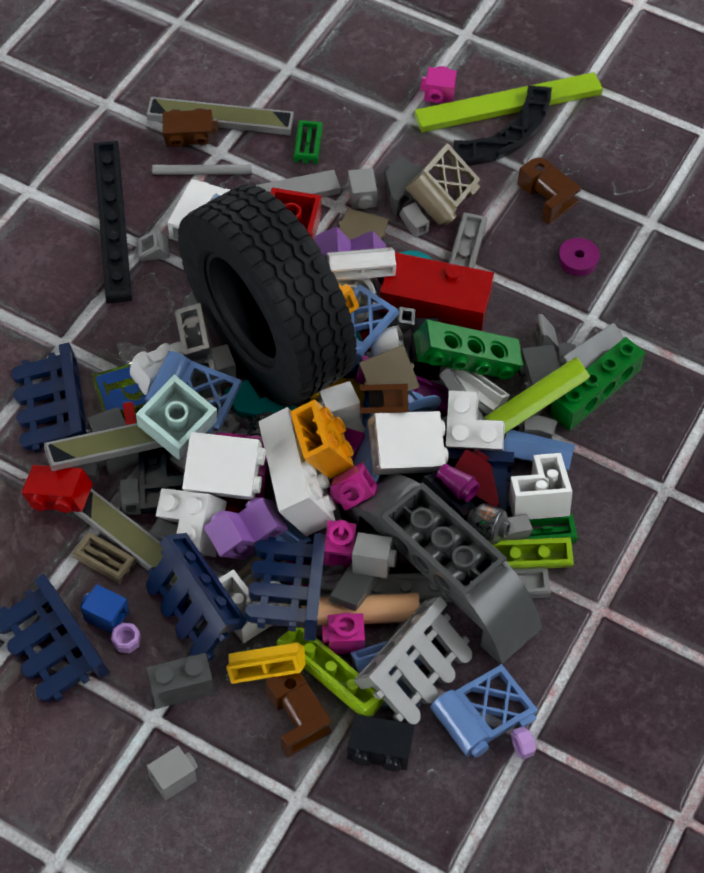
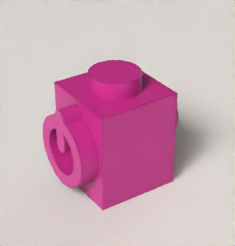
M445 66L428 67L427 77L422 76L420 91H425L424 101L442 104L453 102L457 71Z
M361 462L333 478L330 494L335 503L341 504L346 511L374 496L377 484L364 463Z
M345 520L328 521L323 565L348 568L352 562L356 524Z
M363 613L328 615L327 626H322V643L328 644V648L335 654H351L350 652L365 648Z

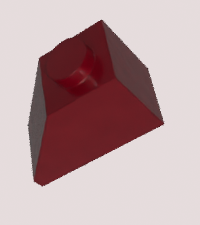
M476 448L473 452L466 449L454 468L476 477L480 487L475 496L489 505L499 508L500 500L493 468L487 462L489 457Z

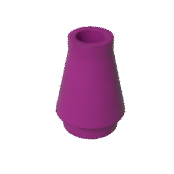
M446 463L440 467L436 474V478L441 480L459 501L469 502L480 487L476 477L457 470Z

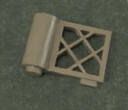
M447 143L421 172L406 185L405 189L438 225L444 223L446 226L456 218L455 211L467 195L473 196L481 186L478 184L480 181L479 177ZM444 154L451 159L452 166L444 165ZM431 169L438 170L440 180H435L429 171ZM445 171L453 172L454 182L446 181ZM460 173L470 180L469 184H461ZM447 187L455 188V200L448 194Z

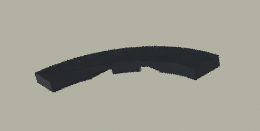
M528 85L525 103L514 121L498 131L497 134L488 138L454 140L453 149L468 166L489 163L512 154L526 144L543 123L551 100L552 87Z

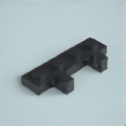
M164 447L138 452L141 514L157 512L161 488L184 491L182 489L184 475L172 476V473H168V451Z

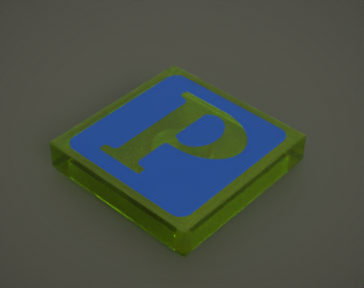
M131 364L92 374V380L103 412L119 407L122 416L125 417L123 403H134L135 414L146 404L144 400L146 395L141 391L138 383L136 384L130 376Z

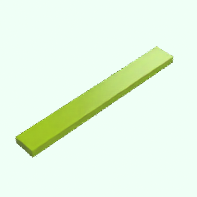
M595 72L532 85L552 87L549 106L602 95L603 91ZM528 86L415 109L414 116L423 133L517 113L521 111L525 103Z

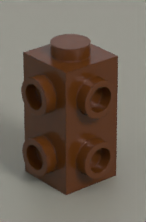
M197 108L187 111L174 109L163 112V136L166 146L180 147L188 144L203 146L208 143H214V134L219 133L218 119H213L212 109Z

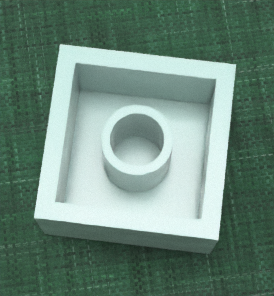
M174 374L136 413L137 425L180 461L188 452L190 432L206 433L217 422V409Z

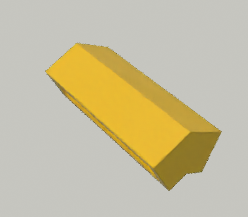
M291 643L228 654L229 663L226 669L231 684L301 673L306 665L305 647L299 643Z

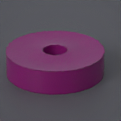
M572 238L565 241L561 245L558 254L560 267L565 272L575 276L591 274L597 268L600 258L597 246L584 238Z

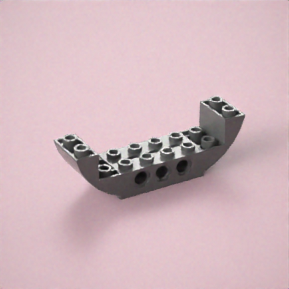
M386 475L376 483L377 488L374 496L346 511L343 509L340 512L346 521L356 524L358 532L370 524L380 535L393 537V547L483 629L480 646L500 665L506 662L542 629L535 604L518 575L506 561V557L423 482L420 484L402 475Z

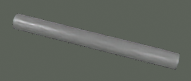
M152 165L153 175L252 174V165Z

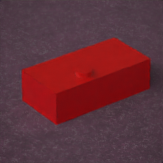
M395 252L396 274L395 276L384 277L380 298L395 308L401 306L415 309V318H438V322L482 331L492 293L494 272ZM385 309L379 310L381 312L388 313V311H386Z

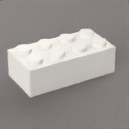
M286 407L258 422L264 448L266 449V458L278 511L307 537L327 527L328 521H336L333 512L336 510V506L328 493L327 488L330 487V482L327 476L304 460L290 414L291 410Z

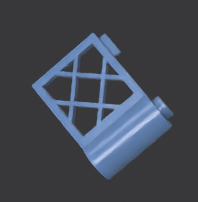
M360 284L356 288L353 286L351 288L356 299L361 295L367 297L368 305L361 306L350 314L351 322L354 325L355 337L357 330L369 328L370 334L363 342L356 338V361L350 372L358 368L365 352L399 314L397 308ZM381 309L388 311L383 319L374 320L373 311ZM369 313V322L356 324V314Z
M168 351L144 399L147 403L174 374L197 393L211 387L215 399L208 402L213 406L218 405L220 413L217 417V422L207 433L212 434L213 430L220 431L242 385V381L191 361L182 354ZM197 370L206 374L209 382L193 387L191 380ZM223 382L233 385L228 394L218 397L215 385Z
M502 664L456 691L450 690L445 692L430 706L431 711L465 756L473 755L475 758L481 756L489 749L488 743L517 725L519 727H526L536 721L535 714L538 711ZM500 676L507 685L506 691L489 688L490 680ZM471 691L484 694L483 704L471 703L465 695ZM488 695L505 699L503 710L488 707ZM509 700L520 702L526 710L520 714L507 711ZM485 713L502 717L501 725L492 730L485 721Z

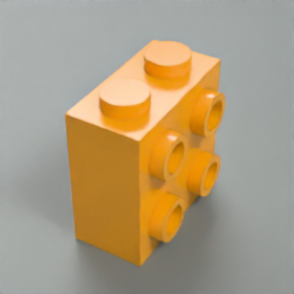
M315 399L290 411L304 460L329 479L354 467L351 458L354 452L350 443L345 439L344 432H346V427L339 416L335 417L327 406L323 407Z

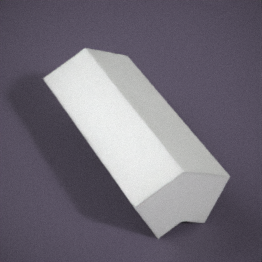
M392 247L327 253V262L337 281L395 276L396 274L395 250Z
M446 367L441 372L443 373L445 370L450 369L456 374L466 391L477 392L479 395L478 409L485 415L505 404L510 396L483 375L464 370H454Z

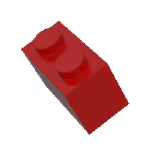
M32 465L21 493L29 505L38 511L48 509L58 510L63 513H69L70 511L82 512L93 483L83 468L69 467L52 471L50 466Z

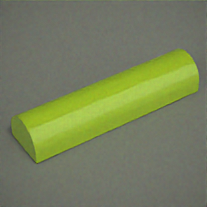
M575 357L484 418L492 421H504L506 433L589 379L590 375L580 360Z
M571 537L500 540L499 543L493 545L506 557V561L512 569L570 568L574 565Z
M296 628V631H287L278 638L277 646L291 643L303 645L305 647L306 663L304 669L359 715L372 717L379 710L384 699L377 700L373 696L376 690L373 687L361 689L354 681L359 673L319 639L316 638L315 641L303 640L304 628Z

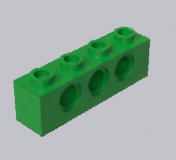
M426 320L413 334L417 361L509 380L524 366L519 339L432 320Z
M625 336L586 369L590 375L589 379L552 402L550 416L570 432L641 371L646 352Z

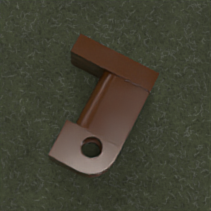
M534 158L519 169L517 185L530 195L537 191L548 200L544 204L542 220L548 225L579 203V200L574 195L580 192L582 187L575 181L573 182L548 160ZM536 167H542L544 170L539 171Z
M408 384L359 385L360 391H369V408H360V413L409 412Z
M301 673L278 677L273 676L266 680V693L277 711L284 708L296 727L281 736V749L287 758L332 733L329 727L332 724V720Z

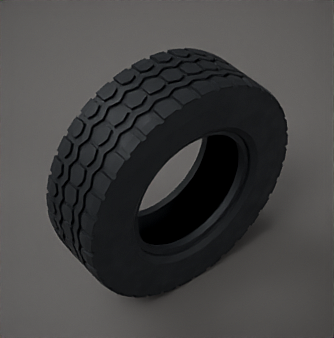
M246 184L235 187L191 211L181 220L180 227L178 228V245L180 246L179 251L183 260L184 271L187 274L186 277L193 290V295L197 303H201L204 317L220 345H228L236 367L260 393L266 395L268 399L276 404L289 407L310 398L350 372L356 361L357 344L356 337L354 336V325L351 322L352 318L349 308L346 306L345 297L338 286L339 283L334 273L330 269V265L324 255L321 254L320 248L314 239L310 237L303 224L298 221V218L291 210L287 209L285 204L276 199V196L269 191L266 192L265 189L259 186L256 187V185Z

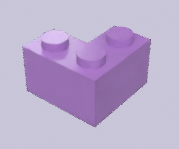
M336 226L315 236V242L326 260L327 253L386 248V244L373 230L350 240Z
M257 497L250 500L245 505L246 508L240 513L223 510L211 517V522L205 525L204 529L219 556L245 560L254 554L257 541L269 540V536L278 537L289 529L273 500Z

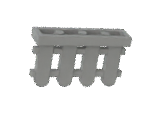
M441 596L425 600L354 680L361 689L373 687L376 690L373 696L377 700L384 699L395 712L392 718L397 722L418 723L421 718L420 711L416 707L418 701L420 700L423 704L433 703L438 698V691L433 685L435 681L446 684L455 679V670L450 665L452 661L455 660V662L463 664L469 662L472 658V651L467 645L470 640L466 635L459 636L448 622L451 617L447 613L441 614L447 606ZM434 638L448 652L444 657L431 642ZM417 657L430 671L427 677L414 663ZM393 668L394 670L389 675L388 672ZM399 678L413 692L410 697L396 683Z

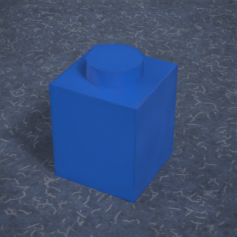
M98 584L95 585L91 593L87 592L81 602L84 621L111 634L115 627L123 623L129 613L127 598Z

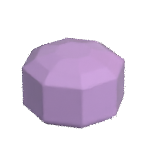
M121 623L113 629L111 642L118 652L130 654L139 648L141 634L134 624Z
M524 726L513 730L511 740L517 755L522 759L534 756L536 744L532 733Z

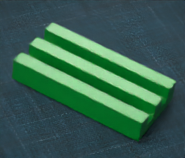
M299 120L294 162L298 163L299 159L303 160V163L313 160V164H318L323 122ZM303 127H308L305 151L301 153ZM313 127L317 128L314 154L310 153Z
M573 513L570 516L529 519L532 527H543L533 529L527 539L571 537V542L577 543L578 537ZM568 524L569 526L553 527L545 525Z

